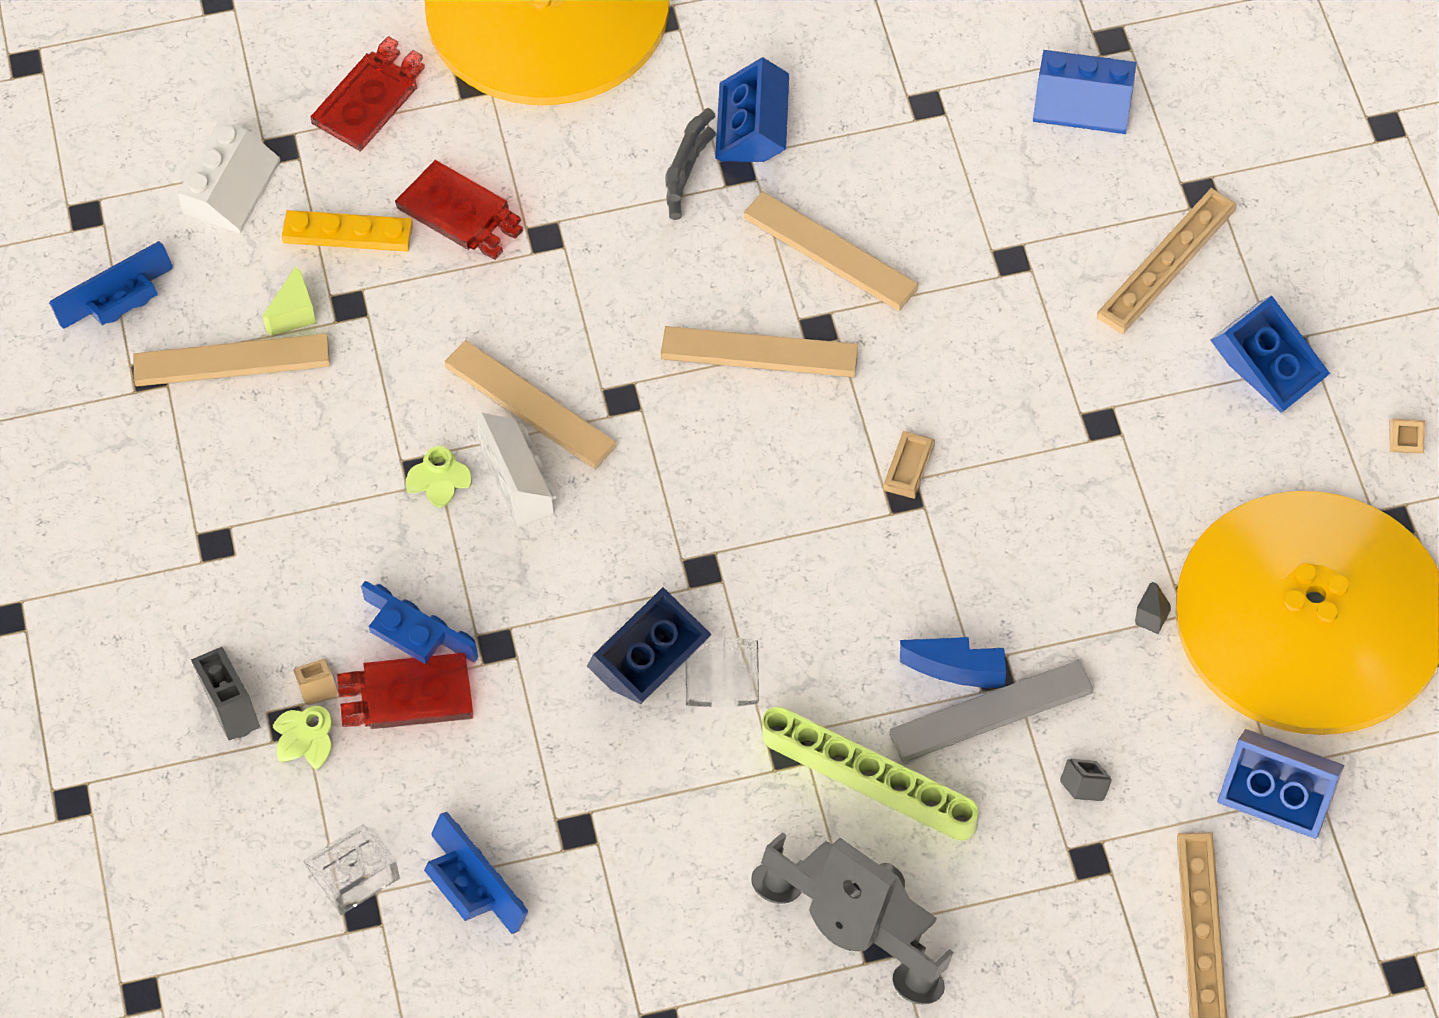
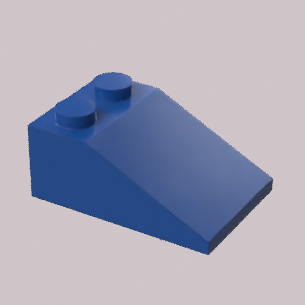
M1272 295L1257 302L1210 339L1228 365L1280 413L1330 374Z

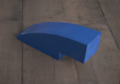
M969 637L900 640V663L920 673L965 686L981 688L1005 687L1006 665L1004 648L970 649Z

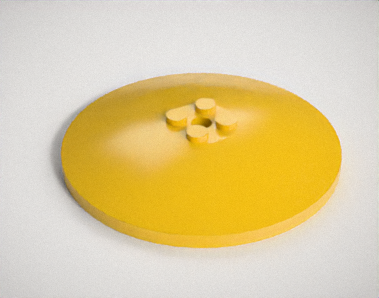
M425 0L428 32L434 48L446 66L468 85L485 94L509 102L527 105H559L577 102L594 97L618 86L635 74L653 55L665 33L670 10V0Z
M1290 491L1253 499L1237 506L1211 524L1191 548L1184 562L1178 582L1175 614L1177 630L1187 658L1198 676L1221 700L1236 711L1262 724L1284 731L1313 735L1341 734L1361 730L1387 720L1406 708L1428 686L1439 667V570L1426 548L1408 529L1388 514L1364 502L1338 494L1318 491ZM1310 592H1318L1325 600L1320 603H1313L1308 600L1306 595Z

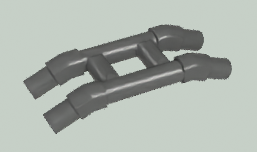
M706 108L687 124L684 130V137L672 165L666 172L665 184L668 190L666 201L669 207V218L672 220H678L682 217L681 197L684 187L700 152L716 136V132L711 127L705 129V126L715 118V113L710 108Z

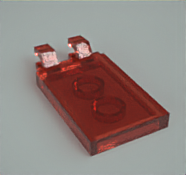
M387 36L379 44L377 52L366 53L310 116L311 123L361 152L417 89L415 79L425 68V65L421 63L423 55L412 50L403 59L401 67L394 64V61L400 55V50L396 48L399 44L397 40Z
M434 160L395 200L398 210L467 250L470 248L475 250L478 247L484 255L494 260L503 253L502 247L498 246L501 242L500 238L491 233L497 226L504 234L514 239L523 232V227L518 225L521 222V218L508 210L507 200L437 160Z
M465 653L432 656L426 664L416 658L363 663L364 671L337 674L339 697H352L360 693L362 701L340 704L342 727L360 726L365 723V727L370 726V729L473 719V706Z

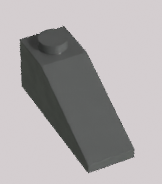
M223 647L191 659L228 741L245 737L251 731L261 728L249 694Z

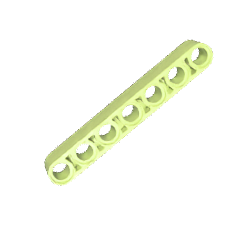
M773 707L764 713L762 718L763 741L770 749L953 839L967 840L976 833L978 807L970 798L788 709ZM774 726H782L785 729L782 731H774L771 728ZM810 740L813 741L815 744L812 746H804L801 743ZM836 755L844 756L846 759L842 761H835L831 758ZM866 770H871L876 772L877 774L873 776H865L862 774V772ZM897 785H902L908 789L905 791H896L893 789V787ZM932 800L936 801L938 805L930 807L926 806L924 802ZM963 815L968 817L970 820L966 822H960L954 818Z

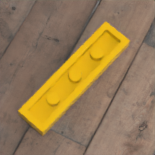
M286 210L282 241L287 244L409 252L413 223L412 218Z

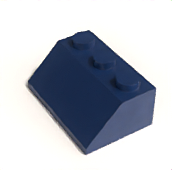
M662 587L592 655L587 667L610 690L642 704L712 634Z

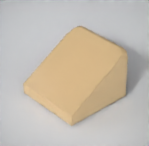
M1389 419L1390 452L1424 453L1425 420Z
M326 659L293 669L306 705L337 695L338 692L333 675Z

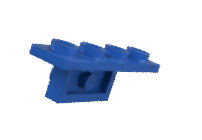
M158 241L50 300L49 304L59 325L63 329L90 314L103 326L106 323L117 321L124 313L133 308L146 305L151 298L157 296L158 293L155 286L150 281L172 270L173 265L164 245Z
M364 581L361 585L364 600L380 609V612L369 625L370 633L424 664L429 661L441 644L472 662L478 659L476 642L466 632L459 631L457 633L450 629L441 618L435 615L427 616L420 612L414 603L406 599L403 601L392 596V593L386 587L380 584L374 586Z
M448 812L441 813L431 835L446 855L428 861L424 871L464 921L492 910L511 934L519 932L528 914V910L522 900L514 894L502 876L496 872L483 856L480 849L473 844Z

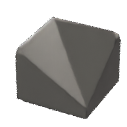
M1155 582L1149 584L1137 606L1135 622L1136 625L1159 634L1171 611V605Z
M1067 759L1060 782L1074 799L1103 801L1112 779L1097 761Z

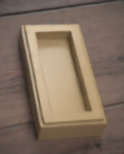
M903 431L884 481L883 490L915 499L933 451L935 439Z

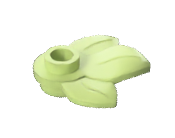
M436 446L428 450L422 463L410 469L405 486L407 493L425 491L428 500L434 506L441 508L451 502L455 488L471 487L472 478L469 468L457 462L450 450L442 446ZM438 462L445 463L441 466H435V464Z
M314 705L306 708L303 712L290 710L281 714L273 724V728L282 734L277 744L278 760L280 762H288L305 755L309 764L314 769H319L329 757L332 749V742L328 733L332 728L333 721L329 711L322 706ZM313 717H319L318 725L310 727V720Z

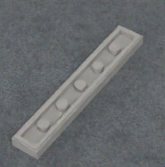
M1076 660L891 728L889 735L904 763L1092 694L1093 686L1080 661Z

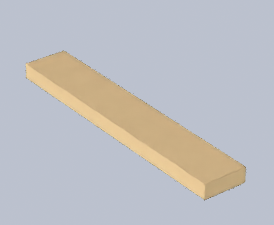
M1210 188L1097 312V319L1123 335L1236 211L1237 203Z
M764 191L744 211V219L898 311L904 307L918 290L917 282Z
M665 326L661 348V359L845 377H855L858 344L670 326Z
M326 333L133 353L135 386H146L330 367L328 336Z
M467 340L444 361L445 368L593 469H596L616 448V442Z
M1178 833L1177 850L1190 1018H1227L1213 833Z

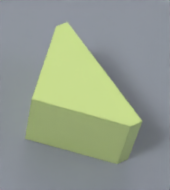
M296 267L263 314L266 333L269 335H277L316 323L313 306L301 270Z

